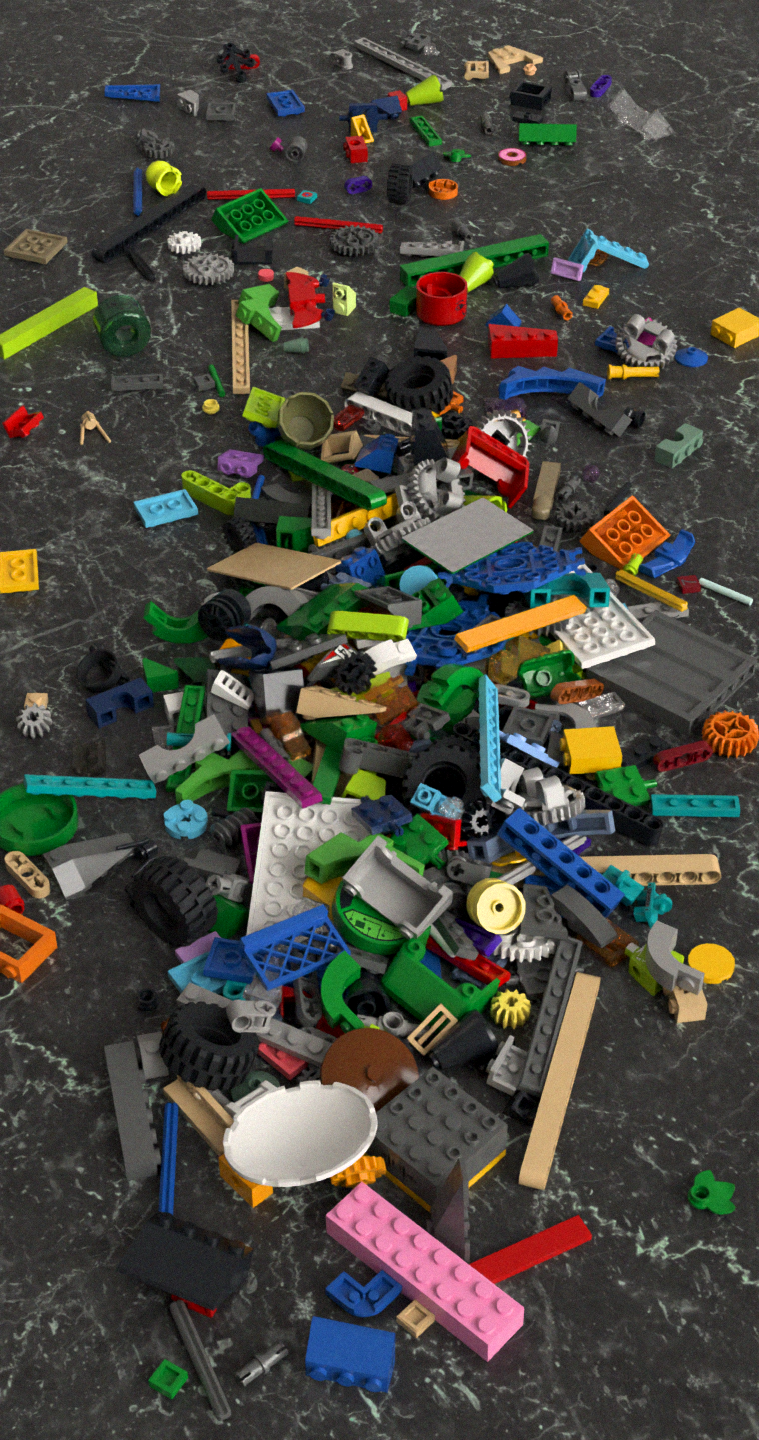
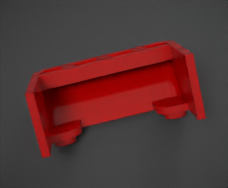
M470 426L463 435L451 460L458 462L461 466L460 469H466L468 466H471L496 481L499 493L509 497L508 507L511 509L528 487L529 461L523 455L480 429Z

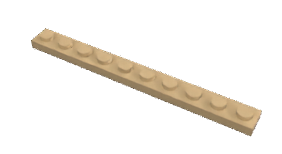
M231 300L233 394L244 395L250 393L248 324L246 325L235 316L239 300Z

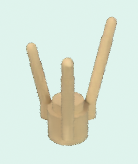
M86 411L81 417L80 445H83L85 429L92 430L97 427L107 442L111 443L99 422L96 421L94 414Z

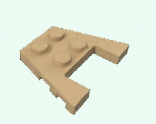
M509 45L488 52V58L492 64H495V69H498L499 74L510 72V66L508 65L525 60L535 65L543 62V57Z

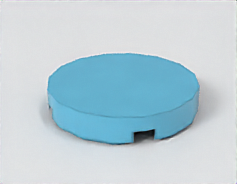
M412 566L405 570L401 576L399 583L400 591L412 595L438 577L427 566Z

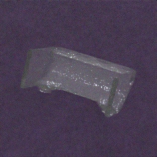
M624 88L608 105L621 125H627L641 134L648 142L669 137L674 132L658 109H655L650 114L636 105Z

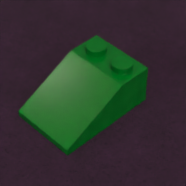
M365 714L321 717L299 724L300 729L340 754L346 738L358 740L364 737L374 738L377 722Z

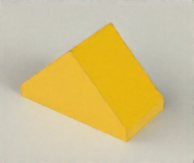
M365 115L352 117L351 136H363L365 143L368 144L374 142Z

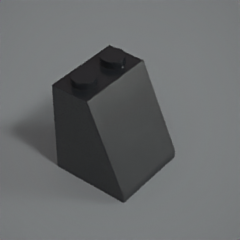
M431 409L412 410L411 452L414 467L427 459L429 461L433 459L434 462L444 457L450 459L447 442Z
M283 666L274 670L267 668L249 671L260 723L267 724L268 727H279L280 723L287 722L288 725L299 724V720H304L303 714L296 713L301 688H304L302 669Z

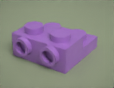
M229 449L218 456L217 471H222L226 475H233L235 473L239 474L240 477L250 478L257 473V466L263 462L264 455Z

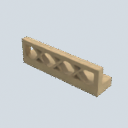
M177 1075L176 1081L163 1088L164 1095L171 1103L175 1102L178 1104L179 1112L220 1157L224 1154L223 1138L226 1128H230L234 1120L204 1087H195L194 1084L184 1082Z

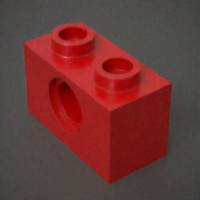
M363 136L345 137L343 149L344 152L346 151V158H349L350 163L368 162V148Z

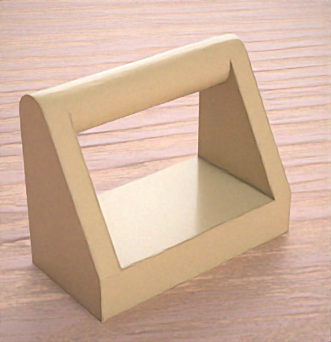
M357 430L331 434L322 445L321 460L327 463L355 459L363 446ZM349 451V453L332 456V454Z

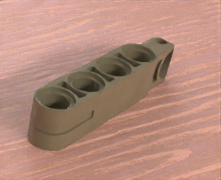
M542 462L532 506V518L540 520L550 518L560 477L561 463Z

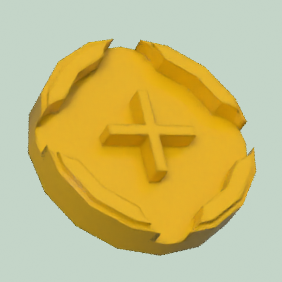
M701 944L693 948L688 955V966L705 973L704 983H721L722 980L731 978L734 972V957L731 952L720 945Z

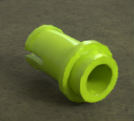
M636 553L632 554L628 564L624 565L623 570L636 576L643 557L640 554H637V556Z

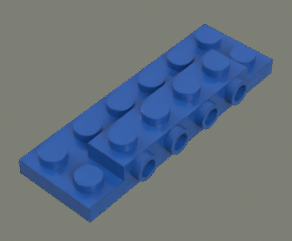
M215 937L203 969V976L263 986L247 959H242L238 953L240 941ZM274 947L273 949L274 951H278L284 954H287L288 949ZM256 953L253 957L257 961L266 963L268 955ZM272 956L269 964L281 968L284 963L283 959ZM287 961L285 969L291 970V963ZM328 966L316 970L319 994L321 992L322 978ZM269 970L265 972L269 982L279 978L280 975ZM308 974L303 976L304 978H310ZM293 980L281 986L294 988Z

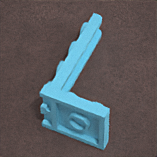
M586 229L568 258V261L583 264V272H585L589 261L594 258L597 249L644 269L649 266L645 254L641 252L636 253L629 247L624 248L615 241L610 242L603 236H596L590 229Z

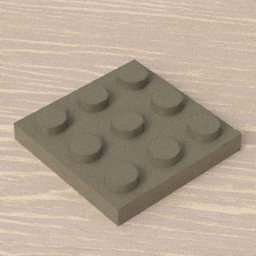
M25 229L4 249V255L14 259L18 258L25 261L38 262L39 264H47L68 243L67 237Z

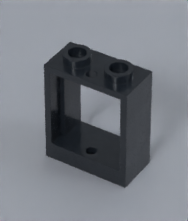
M520 81L510 92L511 105L542 111L551 100L552 86Z

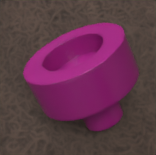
M277 137L269 149L273 152L276 149L281 152L284 149L280 145L282 140Z

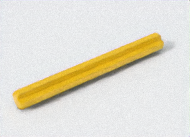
M619 570L615 573L616 580L680 612L688 608L686 601L624 570Z

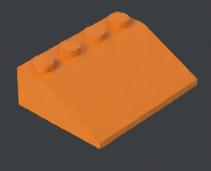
M632 495L591 527L579 542L593 556L623 570L624 565L628 564L632 554L636 553V556L640 554L644 558L671 535Z

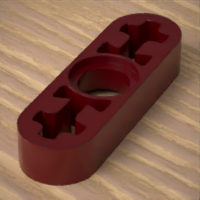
M698 741L660 751L654 756L653 763L660 772H665L706 761L712 756L713 749L707 741ZM687 753L685 757L679 759L682 755Z

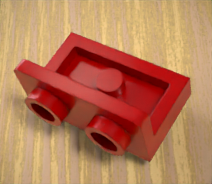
M20 406L2 424L10 438L18 436L23 438L30 434L29 431L39 425L44 416L41 412L28 414L25 407Z

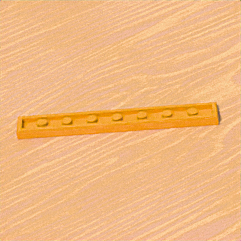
M575 595L458 633L454 640L468 653L585 613L587 607Z

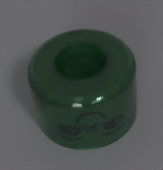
M127 295L109 297L101 302L94 312V328L103 348L110 354L118 357L132 356L140 352L148 344L151 337V326L141 304L133 297ZM125 325H130V326H131L129 329H121V328H120V327L125 326Z

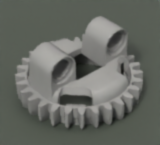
M634 314L627 324L620 328L615 341L616 350H618V355H621V360L626 359L625 364L631 363V367L658 366L663 369L665 365L668 366L669 362L673 360L677 349V340L674 339L675 335L672 333V330L667 329V325L663 327L662 322L656 323L655 319L650 321L647 318V321H645L639 314ZM643 331L657 337L653 342L652 348L637 341ZM625 339L628 340V344L630 346L628 349L626 347V343H624ZM648 356H660V359L658 361L657 359L648 360V362H646Z
M493 410V414L487 412V417L481 416L482 422L476 421L478 429L490 436L496 432L503 440L508 441L506 446L529 459L526 456V452H531L528 446L532 445V443L528 442V439L532 438V436L527 435L530 429L524 428L527 423L522 422L523 418L517 417L516 413L511 414V411L499 410L498 412ZM518 433H522V436H520V446H523L522 449L517 447Z
M445 457L436 462L433 459L430 461L427 459L412 468L408 478L410 483L407 485L411 490L408 493L412 494L410 500H414L415 506L419 509L418 512L423 513V518L429 517L430 521L434 522L465 506L463 504L466 501L463 498V495H465L462 490L463 486L458 485L460 480L456 479L461 468L458 462ZM436 479L441 480L448 491L445 490L437 495ZM427 494L434 507L430 509L428 503L421 495Z
M407 501L398 507L396 515L399 524L390 529H387L382 519L378 517L371 518L365 524L364 532L371 544L370 548L376 549L379 557L404 544L405 542L401 540L403 536L431 523L429 517L421 518L414 503ZM403 508L408 509L409 516L403 513ZM370 524L376 525L377 532L371 529Z
M538 767L522 772L518 781L520 789L518 795L525 798V801L520 808L527 811L542 806L543 811L526 812L540 825L546 826V824L569 820L571 817H576L577 814H581L584 811L585 797L580 790L576 791V789L570 786L561 785L560 779L557 776L543 778V774ZM514 807L513 810H512L511 815H512L519 807Z

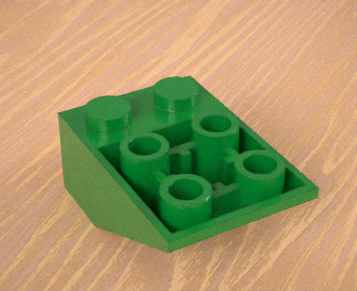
M279 516L276 528L277 547L308 553L309 545H315L313 536H311L312 518Z
M440 578L429 582L423 589L411 595L422 600L421 624L413 625L407 631L446 624L463 613L458 602Z

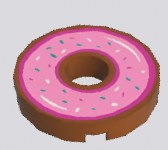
M506 148L498 152V161L507 166H517L518 163L524 164L526 162V152L518 148Z

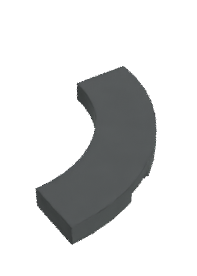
M278 483L261 487V493L268 500L309 504L312 506V496L289 492Z

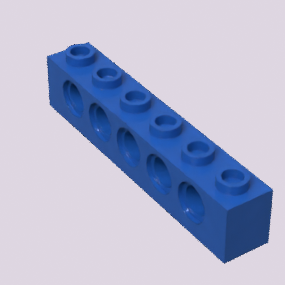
M520 807L504 821L497 833L499 837L558 886L563 888L568 884L579 892L605 919L625 896L622 891Z

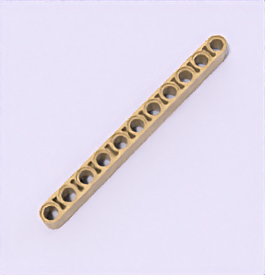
M713 854L581 857L601 875L605 873L610 865H613L622 872L628 870L630 872L629 877L642 886H648L650 882H655L656 885L714 884L721 879L718 858ZM498 858V859L494 860L493 862H499V861H501L502 859H501V858ZM492 862L489 863L492 865L491 871L503 874L521 865L515 863L498 867L494 866ZM537 870L536 872L531 874L536 876H546L540 870ZM524 879L513 884V886L523 888Z
M576 973L522 1163L518 1182L520 1185L540 1190L545 1189L598 995L601 977Z

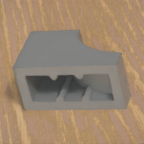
M161 1032L137 1036L145 1080L169 1075L168 1067L164 1064L159 1051V1043L162 1037Z

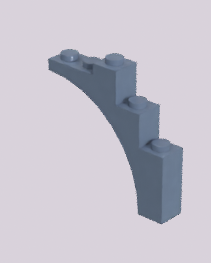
M584 810L581 814H577L576 817H571L569 820L546 824V826L542 825L557 839L567 838L574 834L583 836L612 834L615 832L612 810ZM503 823L492 824L495 829L489 828V836L482 834L481 839L473 837L467 841L470 859L491 863L515 851L513 847L497 835Z

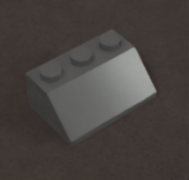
M389 586L354 591V595L375 614L406 617L409 620L408 628L421 624V599Z

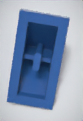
M506 304L490 315L486 326L488 324L520 327L521 320Z

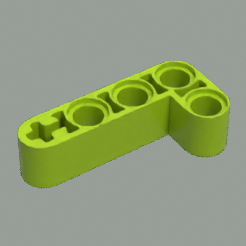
M192 470L185 471L181 475L182 490L186 489L191 497L226 515H234L236 497L251 498V487L245 482H240L231 488H227Z
M332 611L327 633L345 634L348 644L350 638L388 641L392 639L393 642L406 640L409 620L406 617L397 615Z

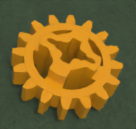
M363 1154L348 1168L331 1176V1183L335 1186L341 1185V1187H352L354 1189L361 1182L366 1185L375 1183V1178L382 1177L381 1175L386 1174L387 1169L384 1158L381 1156L375 1158V1156L370 1157Z

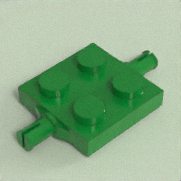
M636 765L597 771L594 776L599 789L636 807L649 805L651 798L647 789L657 787L656 779L644 781L641 778Z
M419 814L412 818V822L400 826L404 830L402 836L399 835L397 837L395 834H392L389 837L394 840L393 847L422 864L426 865L431 862L438 870L442 869L441 866H445V862L438 857V854L448 845V840Z

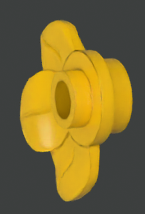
M515 850L513 853L500 857L501 861L492 862V864L502 867L515 863L523 864L528 860Z

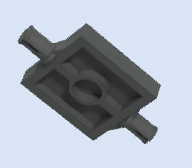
M549 954L548 958L541 956L540 961L532 958V962H529L527 959L519 962L518 959H515L517 975L510 976V980L504 983L505 987L519 984L527 1000L542 999L554 954ZM583 965L576 967L574 976L577 972L584 973Z

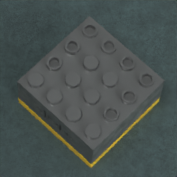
M431 1067L376 1113L378 1121L376 1135L372 1144L364 1153V1156H375V1158L381 1156L384 1158L387 1169L384 1175L430 1212L432 1204L458 1158L464 1157L470 1187L506 1156L508 1124L437 1069Z

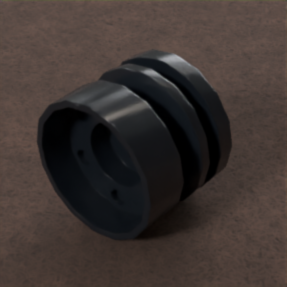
M233 589L222 590L202 605L198 611L200 627L205 634L217 641H225L230 638L226 633L228 627L245 626L251 618V608L248 601L241 593Z

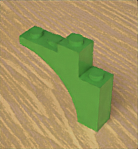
M270 284L243 289L235 316L246 325L252 324L272 342L277 341L282 327L274 320L269 308L275 306L280 292Z
M340 832L306 855L304 874L321 884L344 876L377 836H380L387 842L386 848L391 852L395 851L397 858L421 876H423L425 865L393 847L394 840L381 833L370 834L358 842Z

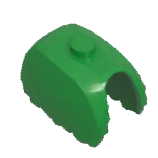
M561 650L531 658L522 662L516 668V673L521 677L524 690L530 694V699L550 696L552 689L558 683L581 680L580 676L572 671L575 658L574 653L570 650Z
M429 680L422 685L418 693L417 705L423 703L448 712L451 720L444 724L437 732L452 735L454 725L472 713L473 708L476 706L477 694L469 688L463 690L459 686L452 692L442 707L426 703L423 699V696L434 683V681Z

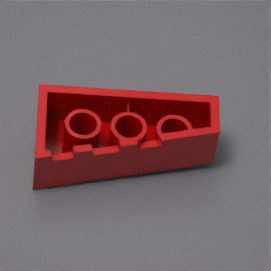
M488 324V345L491 359L557 357L558 336L556 330Z

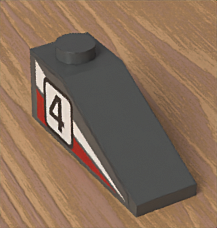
M348 643L332 648L307 677V680L316 681L333 678L337 674L334 669L340 667L338 662H344L345 655L351 657L352 652L356 654L358 652Z

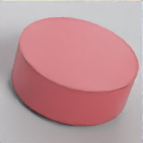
M261 269L258 272V279L263 282L272 281L274 279V271L271 269Z

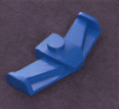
M681 529L673 544L664 542L655 550L654 556L657 558L646 564H640L638 571L656 578L676 567H680L686 562V558L695 544L693 534Z

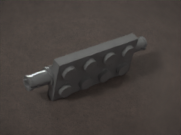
M219 664V670L207 669L205 719L214 714L227 735L241 727H248V710L211 693L213 683L219 672L223 670L248 687V675L231 673V668ZM226 749L219 750V756L221 757L224 755L229 760L232 756L231 751L227 752Z

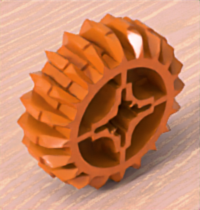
M724 710L723 713L716 711L715 715H710L705 720L702 728V739L707 741L713 749V753L718 752L719 756L727 755L728 758L730 756L737 758L738 755L745 757L746 753L751 754L752 750L757 746L759 740L758 725L755 724L753 719H749V715L743 716L741 712L734 713L733 710L731 712Z

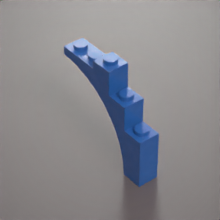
M517 366L510 370L508 378L499 384V398L506 400L512 396L531 392L571 394L579 382L601 397L604 393L606 379L572 368L559 372L547 367L534 371Z

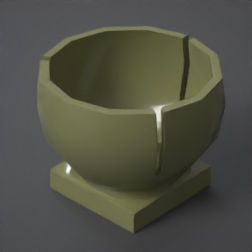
M299 392L288 397L278 410L277 429L284 442L300 450H311L325 443L332 433L333 411L328 402L316 393Z

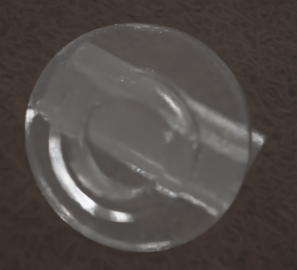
M432 42L427 43L424 47V53L427 56H432L433 54L438 56L440 53Z
M455 796L452 798L447 797L439 806L438 811L447 817L460 819L465 811L463 807L464 802Z

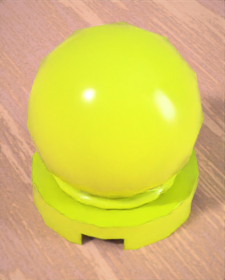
M160 160L152 162L147 167L145 173L146 181L153 189H156L164 196L177 193L182 185V174L177 168Z

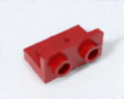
M431 813L420 814L423 819L448 840V845L445 849L458 850L460 846H467V841L460 839L461 819Z

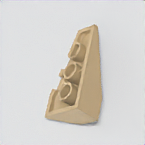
M316 685L301 688L296 713L303 714L304 719L315 720V718L380 713L386 711L387 707L366 700L356 702V697L340 695L341 692Z

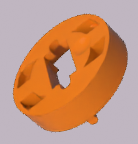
M449 179L433 180L429 182L428 193L435 199H451L458 194V184Z

